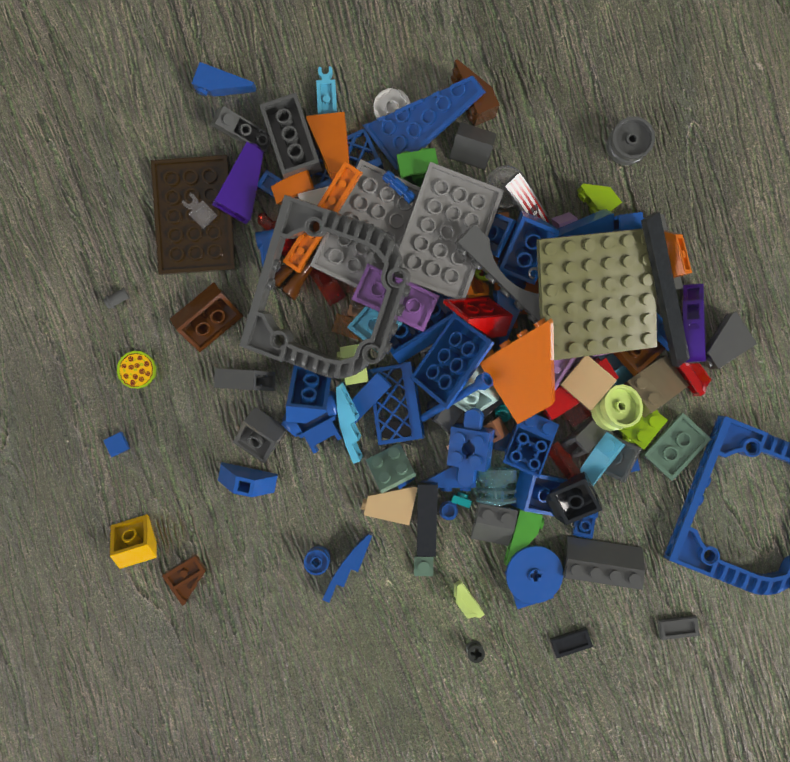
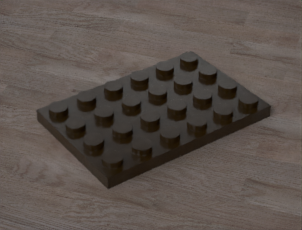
M217 155L151 160L158 274L171 275L236 270L233 218L212 205L229 174L228 156Z

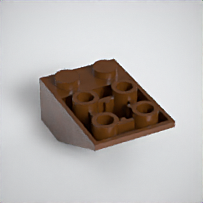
M458 59L455 60L451 76L452 83L455 84L470 76H474L486 91L484 95L467 109L466 115L468 120L472 121L474 126H477L495 118L500 104L493 88Z

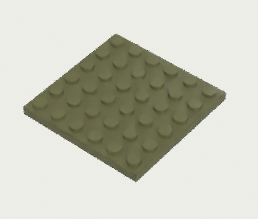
M643 228L536 239L540 320L543 318L546 321L550 318L553 320L554 360L657 347L656 288Z

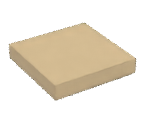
M584 356L561 382L560 386L591 411L617 380L592 358Z

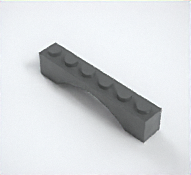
M475 224L471 225L455 242L458 246L456 249L463 256L468 255L472 259L471 264L476 269H482L486 273L485 277L488 281L500 286L499 291L507 298L510 296L515 301L513 305L521 312L524 310L529 315L527 318L533 324L540 320L539 294L516 286L504 276L493 258L489 238Z

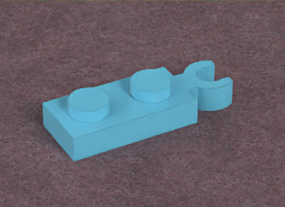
M329 66L327 74H323L322 68L319 67L318 74L322 80H316L318 114L336 113L335 79L330 80L333 76L332 67Z

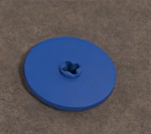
M534 545L522 548L512 556L506 568V582L509 590L516 598L526 603L536 604L547 601L556 594L563 580L561 561L555 553L543 546ZM534 571L538 573V575H535V578L530 576L531 574H534Z

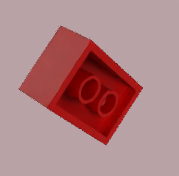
M489 297L444 299L443 302L466 322L490 338L506 336L513 318L510 312Z

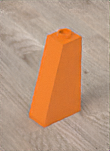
M345 112L306 116L310 134L331 181H333L344 161L350 163Z

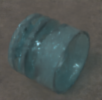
M490 467L486 472L477 471L476 481L485 483V486L476 488V492L484 493L485 495L476 496V502L491 506H503L517 502L515 496L508 495L517 493L515 488L508 487V484L517 482L516 468Z

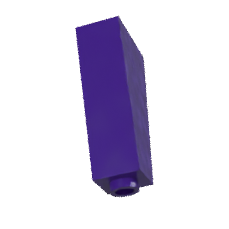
M249 142L245 143L212 204L244 224H247L252 217L264 151L260 150L258 145Z

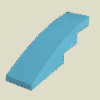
M341 382L336 387L339 424L345 446L353 464L361 461L363 457L357 444L361 434L355 424L360 415L344 383Z

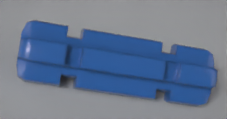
M388 170L383 175L382 179L387 184H390V187L401 197L403 196L407 203L410 204L414 201L416 194L411 190L409 191L408 187L398 178H395L391 171Z

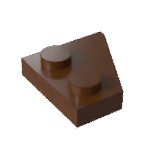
M194 554L163 573V579L182 606L186 604L189 596L204 575L206 568L197 554Z

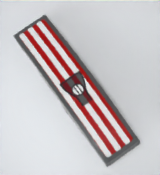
M516 172L502 186L512 198L511 202L519 211L518 214L520 215L522 210L552 225L521 173Z

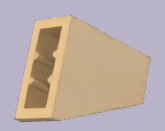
M409 485L401 489H390L384 493L368 494V498L363 499L361 510H365V516L409 525L418 487L417 485Z

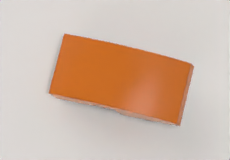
M306 170L281 180L271 186L276 204L282 205L284 195L298 197L299 193L311 191L314 189L309 171Z

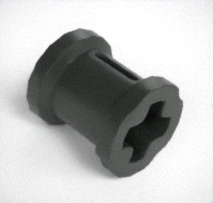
M472 640L467 644L466 652L469 660L474 663L481 662L485 657V651L480 642ZM475 648H477L479 651H477L476 654H473L472 652H474Z

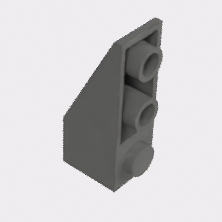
M225 106L217 109L210 126L244 144L249 142L258 145L264 153L267 152L271 143L268 132Z

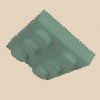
M680 413L642 455L670 481H673L706 446L711 438L684 413Z

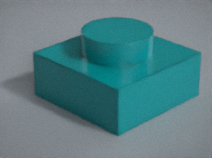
M459 491L457 494L452 493L450 499L452 503L470 508L472 500L468 498V494Z

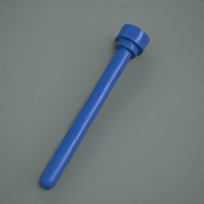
M487 372L479 374L473 384L461 390L452 405L478 389L487 390L492 387L493 379ZM438 404L420 415V420L425 422L445 410V408Z

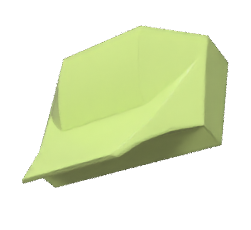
M458 580L454 583L456 604L468 619L484 616L482 608L463 582Z

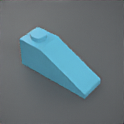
M606 432L577 474L585 472L594 486L624 448L625 444L611 433Z

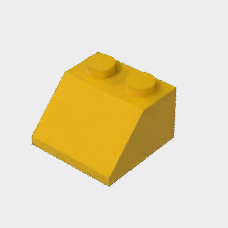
M147 514L111 525L110 557L119 569L157 558V542Z

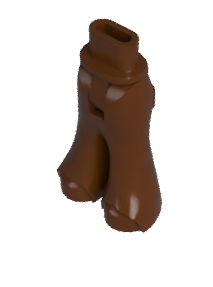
M321 241L301 273L296 272L282 288L281 286L294 270L284 264L275 273V286L279 289L281 288L293 301L297 299L303 283L314 269L310 264Z

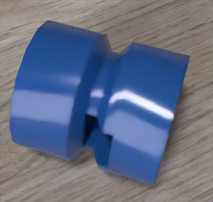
M320 545L310 548L304 558L306 571L312 575L323 574L330 564L331 555L329 550Z

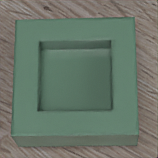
M414 555V576H433L434 557H417Z

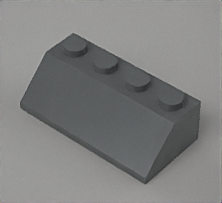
M566 536L562 561L564 578L643 590L645 564L642 547Z

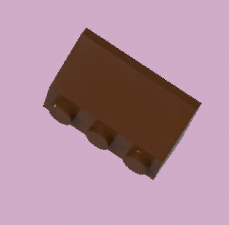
M213 282L172 316L170 320L175 329L195 349L201 352L240 320L243 314L216 283Z

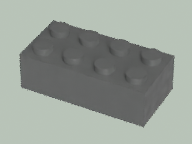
M296 92L260 104L284 179L306 170L309 171L310 175L323 171Z

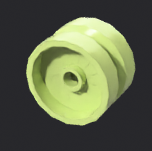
M624 384L616 385L608 390L591 410V414L599 427L607 431H615L638 423L643 413V404L638 392L631 386Z

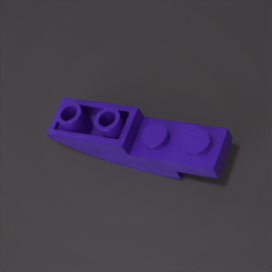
M704 284L683 285V326L690 359L686 362H706Z

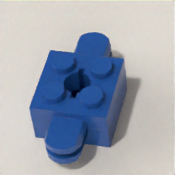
M472 408L465 412L464 423H456L451 426L447 465L458 467L457 481L464 487L471 486L476 481L477 471L486 472L491 466L495 429L483 427L484 414L478 408Z

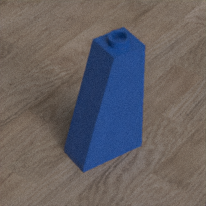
M603 209L558 228L560 230L558 237L614 231V213Z

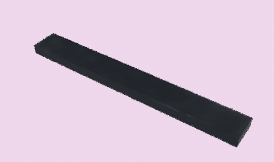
M654 212L641 220L672 366L679 367L690 359L661 215L660 212Z

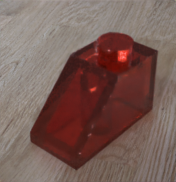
M315 268L311 271V277L329 306L338 303L346 297L334 277Z

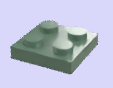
M400 442L366 459L381 493L416 476Z

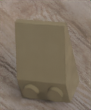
M666 355L624 383V385L631 386L641 397L643 417L657 410L689 386L676 367L672 366V362Z

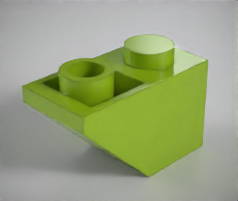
M582 184L577 189L578 197L582 202L587 203L591 214L603 209L611 212L622 203L611 187Z

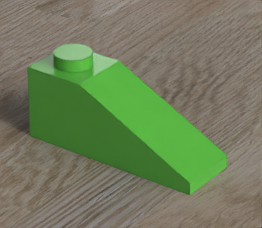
M517 508L518 514L515 530L507 546L504 558L506 566L512 556L522 548L527 547L538 535L539 529L542 530L544 525L542 514L526 512Z

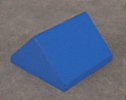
M497 213L488 238L492 255L500 258L516 220Z

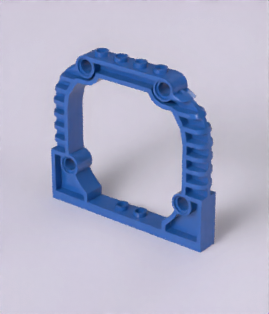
M718 416L710 435L711 440L707 443L663 557L671 562L754 594H778L790 588V555L784 558L779 570L766 574L751 572L721 560L718 549L703 543L698 530L691 527L698 506L703 503L705 488L710 485V475L718 456L726 458L732 454L739 453L742 456L756 457L763 453L790 464V442L727 416ZM750 442L751 449L747 451L746 445ZM709 550L710 555L705 559L704 553Z

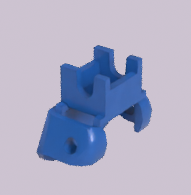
M329 391L325 414L305 424L286 422L285 413L281 423L294 437H305L313 454L319 451L317 444L335 435L337 440L343 438L334 422L337 419L336 415H338L336 393L334 391Z

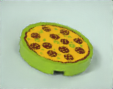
M142 351L126 353L117 364L118 378L129 388L140 389L147 387L156 376L157 368L155 361Z

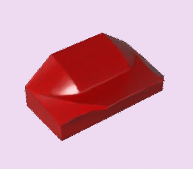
M685 362L681 366L676 367L689 384L688 388L694 397L702 396L706 393V388L711 378L700 363Z

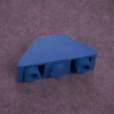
M221 462L218 481L233 494L256 497L275 492L278 474Z

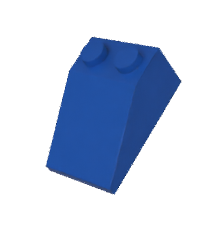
M520 470L511 505L526 512L554 516L545 500L546 496L550 491L568 479L542 472L540 477L537 478Z

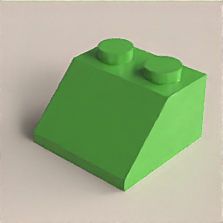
M422 148L419 151H404L401 154H397L399 178L421 188L429 163L432 162L438 165L435 148Z

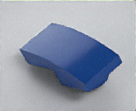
M598 512L575 521L572 535L592 539Z

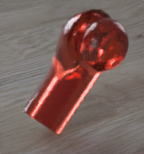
M266 213L258 215L257 222L265 230L275 228L277 220H271Z

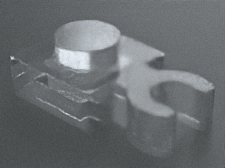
M190 193L189 195L193 199L192 203L187 204L183 200L182 204L186 208L192 209L189 215L204 229L217 215L203 200L198 204L197 197Z

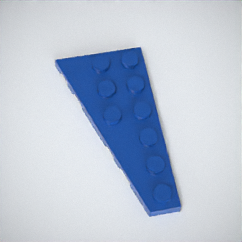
M470 76L424 99H419L395 110L393 113L377 118V120L371 123H366L363 127L394 168L398 170L397 154H401L404 151H419L425 148L484 95L486 91L474 76Z

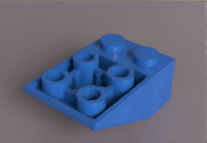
M537 414L519 424L515 421L503 463L539 478L559 424Z

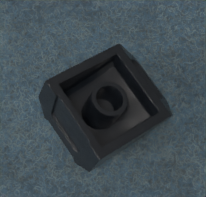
M585 472L579 473L558 485L547 494L545 499L555 518L564 525L602 511L598 494Z

